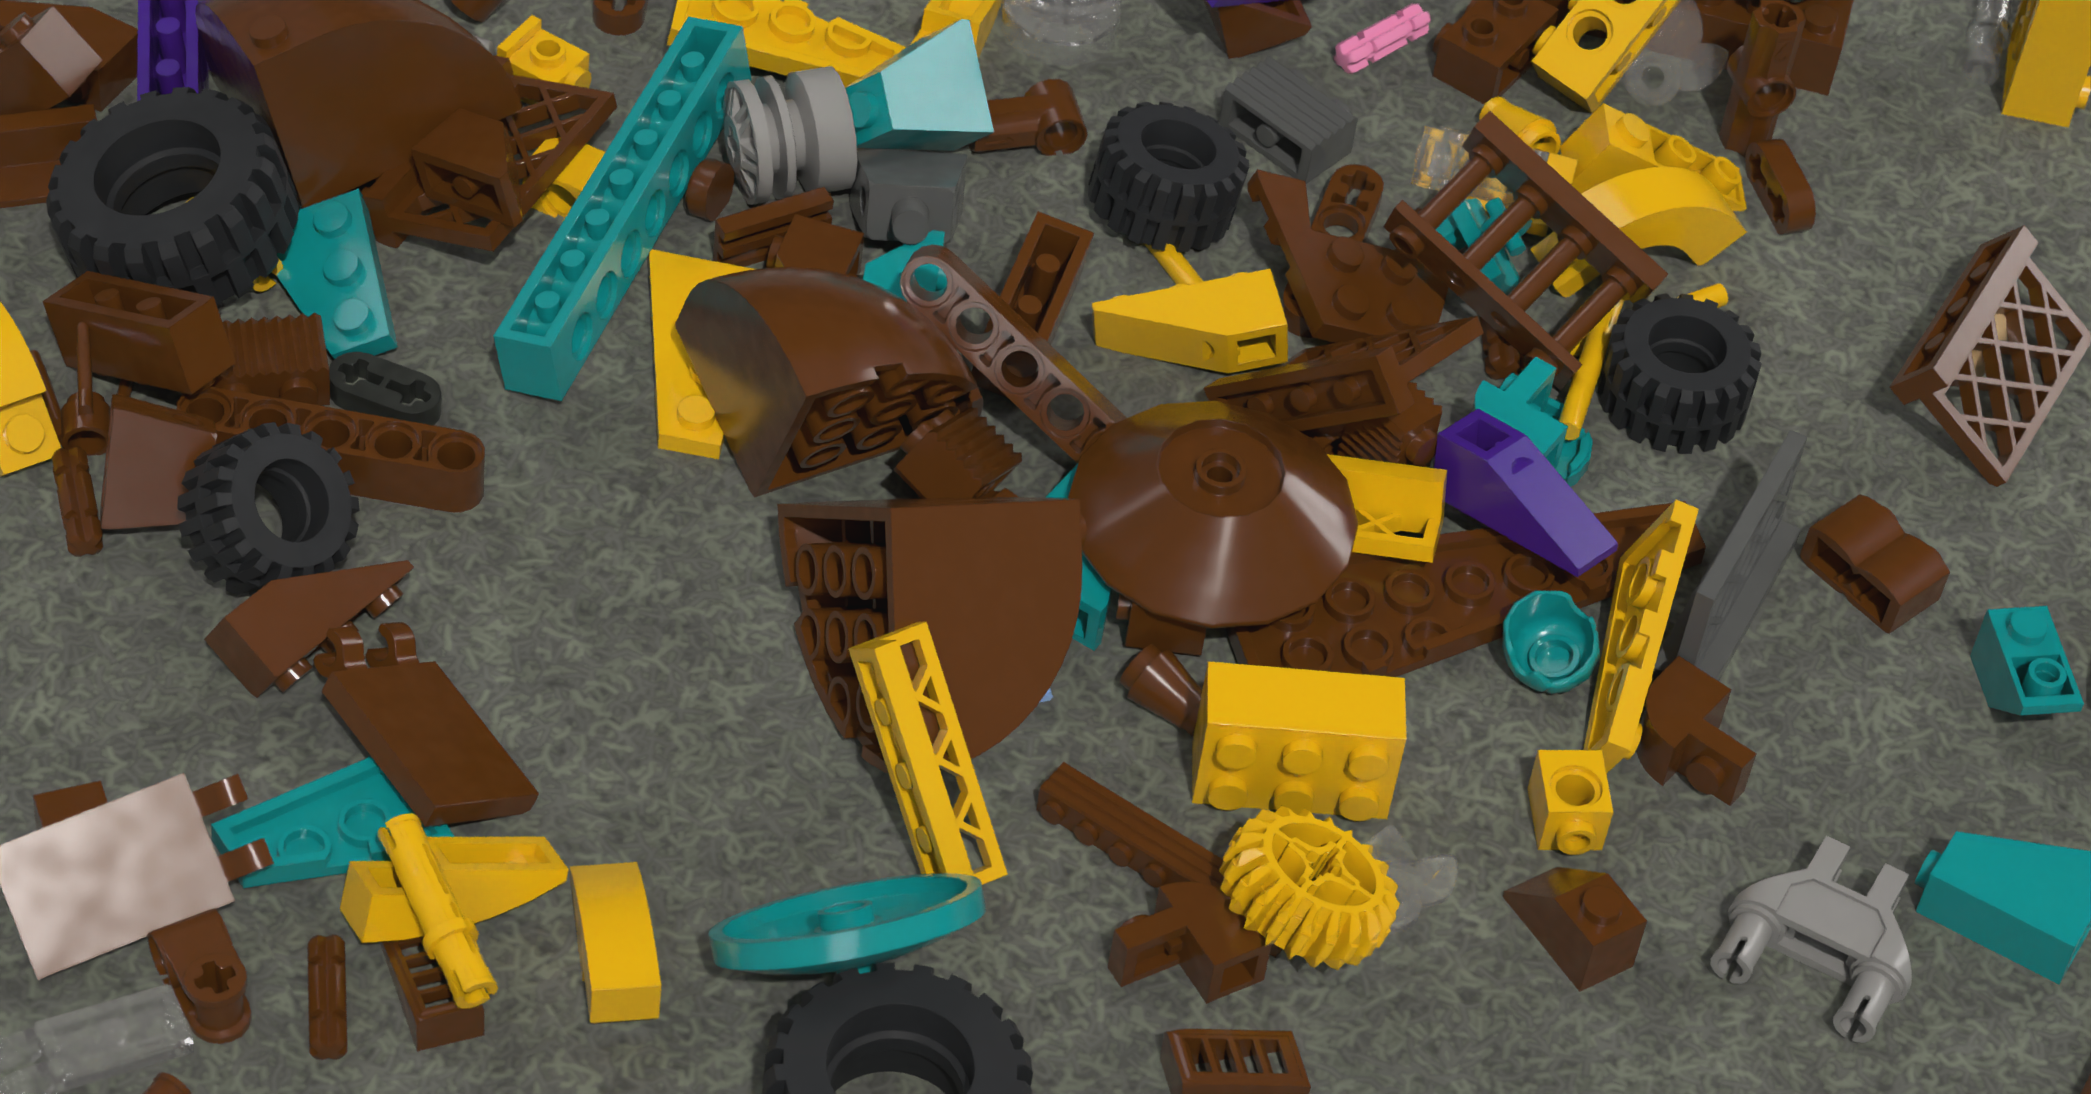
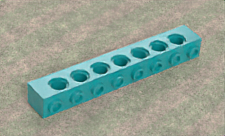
M688 16L493 335L506 390L562 401L685 194L693 171L706 158L724 128V95L728 82L745 79L752 80L743 26Z

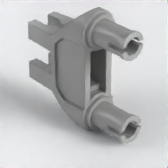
M1826 835L1808 868L1761 880L1749 886L1735 897L1728 909L1731 927L1719 948L1712 955L1710 964L1713 971L1723 979L1732 962L1736 960L1738 965L1729 982L1742 984L1750 979L1753 974V968L1765 947H1770L1851 986L1842 1006L1833 1017V1024L1835 1029L1846 1038L1855 1019H1860L1861 1023L1852 1041L1865 1043L1870 1041L1875 1035L1876 1027L1888 1005L1903 1000L1911 987L1912 970L1909 953L1894 916V912L1901 899L1899 895L1906 885L1910 874L1885 863L1867 896L1861 895L1837 883L1842 872L1840 867L1848 855L1850 846Z

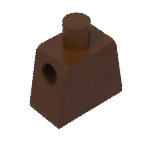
M112 394L100 504L101 529L178 525L186 521L185 512L177 510L178 496L189 491L181 482L186 471L196 467L194 460L202 452L216 445L217 430L215 421L124 395Z

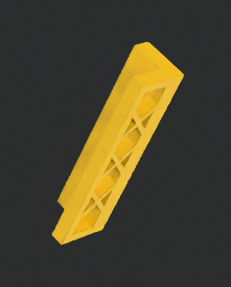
M1327 454L1348 481L1359 526L1352 552L1433 563L1443 526L1447 470ZM1405 531L1424 534L1422 539L1400 536L1394 533Z
M916 622L848 648L921 874H966L979 878L982 885L1008 875L927 622ZM909 642L913 643L920 665L913 682H911L900 646ZM925 687H927L930 699L922 695ZM920 706L935 713L940 727L933 746ZM946 749L951 762L943 759ZM940 769L954 775L960 789V794L953 809ZM966 813L968 814L971 825L963 822ZM960 831L976 839L984 866L972 870Z

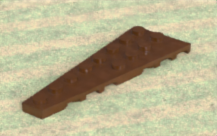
M1672 503L1593 513L1618 542V548L1616 552L1579 577L1557 567L1552 562L1511 541L1490 527L1440 534L1433 563L1352 552L1346 571L1315 604L1267 625L1226 627V631L1238 664L1398 677L1502 638L1503 621L1514 602L1533 591L1566 592L1571 595L1573 602L1579 609L1612 597L1620 557ZM1696 523L1682 570L1701 564L1706 550V545Z

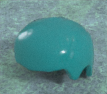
M1533 591L1514 602L1503 621L1502 649L1508 667L1516 678L1537 692L1545 691L1549 694L1569 692L1589 679L1600 659L1599 635L1596 631L1595 619L1592 616H1587L1573 602L1571 595L1566 592Z

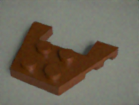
M1256 170L1247 183L1248 193L1252 202L1261 201L1268 216L1264 229L1271 244L1281 246L1290 266L1285 276L1313 338L1338 343L1439 323L1449 287L1417 258L1414 260L1407 258L1397 249H1389L1355 241L1349 237H1339L1313 231L1310 226L1306 181ZM1417 208L1415 211L1419 213L1422 209Z

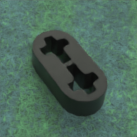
M348 352L338 356L331 362L329 366L330 399L340 408L428 425H435L439 421L442 394L440 385L432 377L363 352ZM358 378H364V379H366L367 381H365V380H359V381H357V379H358ZM355 381H357L354 386L346 384V382L354 383ZM415 398L424 400V402L417 400V401H415V402L412 404V406H407V405L402 404V403L410 404Z

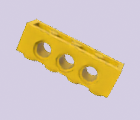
M1570 0L1568 3L1570 12L1557 28L1553 25L1547 28L1534 46L1533 54L1535 57L1532 63L1538 77L1593 114L1681 0H1636L1629 4H1620L1614 0ZM1598 29L1607 33L1605 42L1596 49L1587 50L1578 46L1582 35L1590 30Z

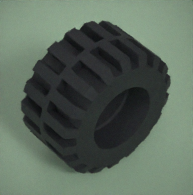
M1142 102L1137 103L1135 108L1127 106L1119 110L1117 116H1112L1107 123L1088 183L1090 186L1088 190L1089 201L1095 204L1094 211L1099 218L1109 221L1107 226L1117 233L1126 234L1129 240L1138 244L1142 242L1151 245L1153 249L1165 251L1167 244H1172L1177 252H1189L1190 247L1198 250L1208 248L1211 241L1219 242L1225 236L1226 230H1229L1249 170V160L1245 158L1247 151L1242 143L1235 141L1237 135L1229 128L1220 126L1218 124L1219 120L1210 115L1200 114L1196 112L1197 109L1187 106L1183 108L1168 102H1159V105Z
M1667 293L1655 295L1653 302L1643 298L1633 303L1632 310L1625 309L1618 316L1617 323L1613 325L1598 382V393L1602 395L1600 404L1603 411L1606 413L1613 412L1611 422L1619 430L1629 427L1631 429L1629 438L1640 444L1645 438L1654 441L1653 449L1666 452L1667 445L1677 446L1679 454H1692L1695 445H1699L1700 449L1706 452L1715 449L1718 440L1726 444L1733 439L1736 430H1741L1745 422L1762 364L1759 362L1762 354L1760 345L1753 342L1755 334L1748 325L1738 324V315L1731 310L1722 311L1718 309V303L1708 299H1705L1704 302L1693 299V295L1680 294L1679 298H1671Z
M275 422L265 423L212 446L213 448L202 452L194 460L196 467L186 471L181 482L189 491L178 496L177 510L186 514V521L178 525L181 537L190 536L194 547L188 550V553L194 563L201 560L204 561L208 566L204 575L213 583L225 579L226 591L236 595L248 591L251 597L271 580L330 572L335 569V563L346 558L351 550L346 541L356 538L359 524L351 520V514L360 511L359 498L352 497L349 492L348 486L355 484L350 470L342 473L337 464L342 457L334 447L325 451L321 447L323 441L321 436L313 431L301 435L300 425L285 423L277 427ZM256 483L264 487L278 504L283 526L281 538L272 533L259 516L255 503Z

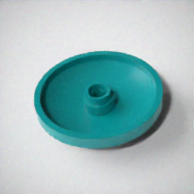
M932 873L888 877L815 890L745 910L713 926L709 931V940L714 963L727 969L765 974H817L835 971L838 974L857 968L859 973L862 974L872 972L873 964L907 955L939 942L963 929L985 914L986 905L981 880L971 875Z

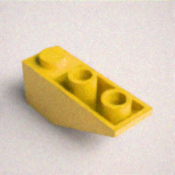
M1603 103L1560 146L1562 156L1578 159L1572 186L1581 194L1604 181L1628 172L1650 167L1669 166L1686 168L1704 176L1722 194L1732 211H1745L1747 209L1740 169L1729 159L1721 156L1716 157L1691 145L1681 136L1665 133L1645 123L1638 116L1632 113L1625 114Z
M1271 268L1249 273L1239 272L1228 277L1192 284H1177L1170 288L1130 296L1119 295L1109 300L1092 303L1095 345L1125 354L1228 374L1288 362V324Z

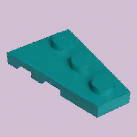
M359 189L300 209L298 221L293 229L294 235L285 254L277 253L278 259L282 261L283 269L276 276L304 315L309 317L315 312L321 316L325 345L334 359L348 352H363L375 356L398 348L370 213Z
M368 757L212 823V842L220 854H224L256 840L265 839L274 864L237 878L243 888L344 874L348 871L350 861H391L378 837V830L380 827L387 828L385 823L396 816L415 813L374 759ZM422 823L427 837H455L447 824L425 827Z

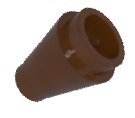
M1152 643L1132 660L1122 674L1120 683L1129 690L1128 699L1194 736L1202 689L1170 649L1162 651Z

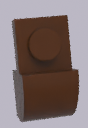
M1680 656L1653 681L1649 688L1639 720L1643 730L1636 749L1638 759L1645 771L1660 785L1663 786L1676 772H1679L1699 792L1708 795L1712 794L1731 806L1745 791L1757 753L1719 729L1731 689Z
M1175 882L1159 887L1154 914L1150 916L1146 914L1137 915L1127 920L1119 928L1114 929L1107 968L1120 987H1123L1179 964L1207 1004L1263 981L1272 944L1265 946L1266 938L1258 931L1244 929L1246 918L1228 909L1231 898L1226 896L1220 888L1200 882Z

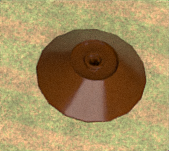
M1219 401L1160 404L1114 423L1080 457L1068 498L1080 499L1081 514L1086 522L1087 536L1082 548V554L1108 587L1156 616L1210 629L1267 625L1315 604L1348 568L1359 526L1347 479L1315 440L1270 413Z

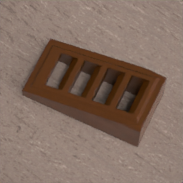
M423 937L380 942L417 1051L484 1036V1008L482 1004L462 1009L456 1005L455 1001L426 1008L425 1003L450 998L453 995L448 984L418 990L417 986L446 980L441 967L415 973L410 972V968L437 962L436 959H430L426 951L403 956L401 950L421 946Z
M1179 1029L1164 1033L1160 1061L1171 1094H1309L1311 1085L1292 1031ZM1280 1052L1286 1073H1273L1268 1053ZM1253 1056L1259 1073H1248L1243 1057ZM1229 1059L1233 1072H1223L1219 1061ZM1205 1063L1207 1072H1197L1195 1064Z

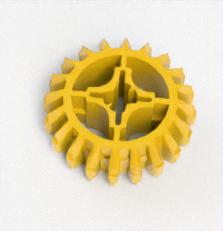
M1281 806L1275 813L1262 809L1255 818H1249L1243 827L1238 828L1230 841L1229 847L1223 856L1224 862L1219 869L1224 877L1220 889L1226 896L1231 898L1228 909L1246 918L1244 929L1258 931L1266 938L1265 946L1275 944L1284 949L1289 960L1295 955L1304 957L1309 966L1313 968L1324 961L1330 968L1339 970L1345 963L1357 966L1363 958L1371 956L1375 948H1380L1390 933V927L1396 919L1395 913L1400 903L1395 897L1398 885L1387 876L1389 865L1384 861L1373 858V846L1359 843L1352 837L1353 830L1343 831L1334 826L1331 817L1326 818L1324 821L1316 819L1310 810L1306 808L1297 815L1285 806Z

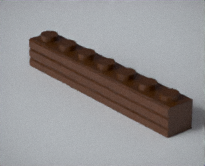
M1063 762L1049 779L1041 785L1036 810L1041 813L1047 822L1053 825H1062L1073 832L1076 838L1084 845H1094L1107 853L1110 859L1118 866H1128L1138 872L1152 887L1159 888L1160 886L1175 882H1200L1218 888L1221 887L1224 879L1219 871L1224 862L1222 858L1067 763ZM1272 944L1270 955L1276 958L1283 949Z

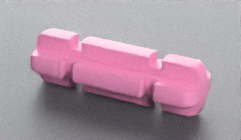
M1410 4L1397 11L1396 14H1391L1358 32L1357 35H1353L1338 43L1335 47L1334 61L1346 73L1354 74L1369 65L1367 59L1374 63L1407 45L1406 38L1412 42L1427 34L1429 31L1428 23L1431 21L1428 12H1424L1419 4Z

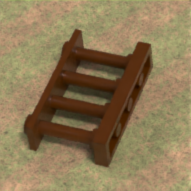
M1489 111L1473 127L1461 146L1468 152L1469 162L1419 213L1402 200L1393 209L1383 227L1390 233V240L1400 253L1407 258L1413 260L1417 258L1524 356L1523 361L1526 367L1535 357L1556 367L1553 384L1562 390L1582 366L1570 352L1620 300H1630L1632 303L1643 298L1647 300L1668 276V273L1498 117ZM1487 177L1496 178L1513 193L1514 202L1461 254L1436 229ZM1531 218H1540L1557 234L1559 242L1506 295L1481 270ZM1575 259H1585L1602 275L1603 284L1551 336L1525 311Z

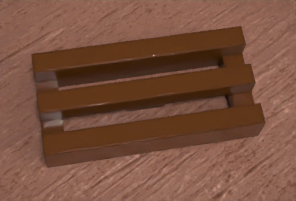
M821 187L716 219L713 261L746 267L767 260L775 235L785 236L795 214L832 224V216L828 210L833 209V198L825 187Z

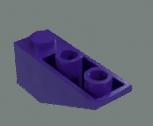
M1480 409L1474 410L1438 433L1434 468L1447 470L1445 502L1576 577H1579L1617 551L1618 542L1524 433Z

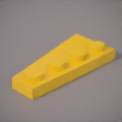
M677 0L667 40V45L671 46L688 16L743 26L750 67L788 76L790 72L833 66L840 75L844 87L850 85L906 48L840 17L830 22L816 17L808 8L809 4L801 0Z
M651 249L648 256V274L650 279L652 350L654 354L657 445L659 449L714 459L720 458L725 435L678 334L675 323L689 293L698 283L727 274L756 269Z
M1675 500L1620 557L1583 750H1602L1606 774L1622 759L1628 760L1633 756L1642 736L1643 728L1639 720L1652 682L1655 663L1699 510L1679 500Z

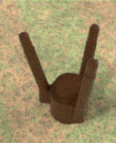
M81 321L77 324L76 345L78 392L69 396L67 403L64 404L62 409H60L40 353L37 350H31L30 352L47 390L42 393V397L60 445L63 449L67 450L74 446L81 447L87 453V456L103 455L106 453L111 408L105 402L102 395L92 391L90 329L86 322ZM121 379L116 395L131 397L135 382Z

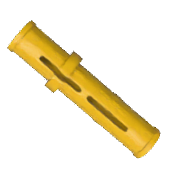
M409 813L388 820L385 823L387 828L380 827L378 830V837L389 855L412 909L419 919L425 934L422 945L428 957L437 960L448 982L447 984L453 999L459 1008H472L487 1002L490 999L489 994H496L498 985L486 966L476 941L478 940L479 932L473 920L469 917L465 918L460 910L439 861L427 840L419 817Z

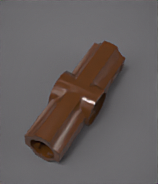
M1761 0L1759 8L1752 13L1744 45L1739 47L1727 62V71L1733 81L1718 136L1725 149L1733 150L1744 158L1746 157V150L1752 142L1772 140L1778 115L1785 111L1796 97V88L1790 78V74L1806 22V17L1798 5L1789 4L1784 0Z

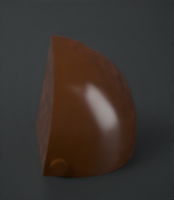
M205 0L196 5L197 28L215 85L220 92L228 96V99L234 97L253 107L254 112L262 116L269 125L297 192L296 200L302 208L342 195L380 177L384 172L413 160L411 148L458 108L491 117L498 121L522 110L513 82L502 65L486 47L449 16L419 0Z
M776 267L719 276L700 282L691 290L675 323L678 334L754 498L900 450L901 444L915 429L925 421L931 423L947 408L955 416L968 408H978V416L982 412L983 397L977 387V382L965 360L948 337L928 317L901 297L881 286L851 275L816 268Z
M975 497L777 504L786 587L798 586L803 610L799 619L794 623L804 661L815 689L838 731L844 739L857 738L863 745L861 757L869 764L888 773L848 648L916 622H927L971 759L1001 742L1036 708L1052 685L1063 664L1078 618L1082 592V548L1087 536L1086 522L1081 514L1080 499ZM909 642L900 646L911 682H913L920 665L913 643ZM925 687L922 695L930 699L927 687ZM920 706L933 746L940 727L935 713ZM946 749L943 759L951 762Z

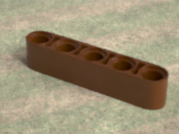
M928 245L921 247L912 254L902 271L900 280L902 295L906 301L928 317L964 357L1077 464L1080 457L1114 423L1127 418L952 251L944 246ZM925 264L938 266L946 274L947 286L935 292L925 290L916 281L915 269ZM968 308H981L992 318L993 328L985 334H973L967 331L961 324L960 313ZM1015 351L1028 352L1036 359L1039 370L1029 377L1016 376L1007 368L1005 357ZM1058 395H1073L1082 403L1084 413L1077 419H1061L1051 409L1050 401Z
M210 387L192 395L182 394L177 402L176 410L215 421L217 430L216 444L251 428L253 429L259 425L275 422L277 427L285 423L300 425L301 435L310 431L315 432L323 438L321 447L325 451L334 447L342 457L337 463L342 473L350 470L355 484L348 486L350 495L446 512L471 510L484 497L485 447L478 437L463 430L217 387Z

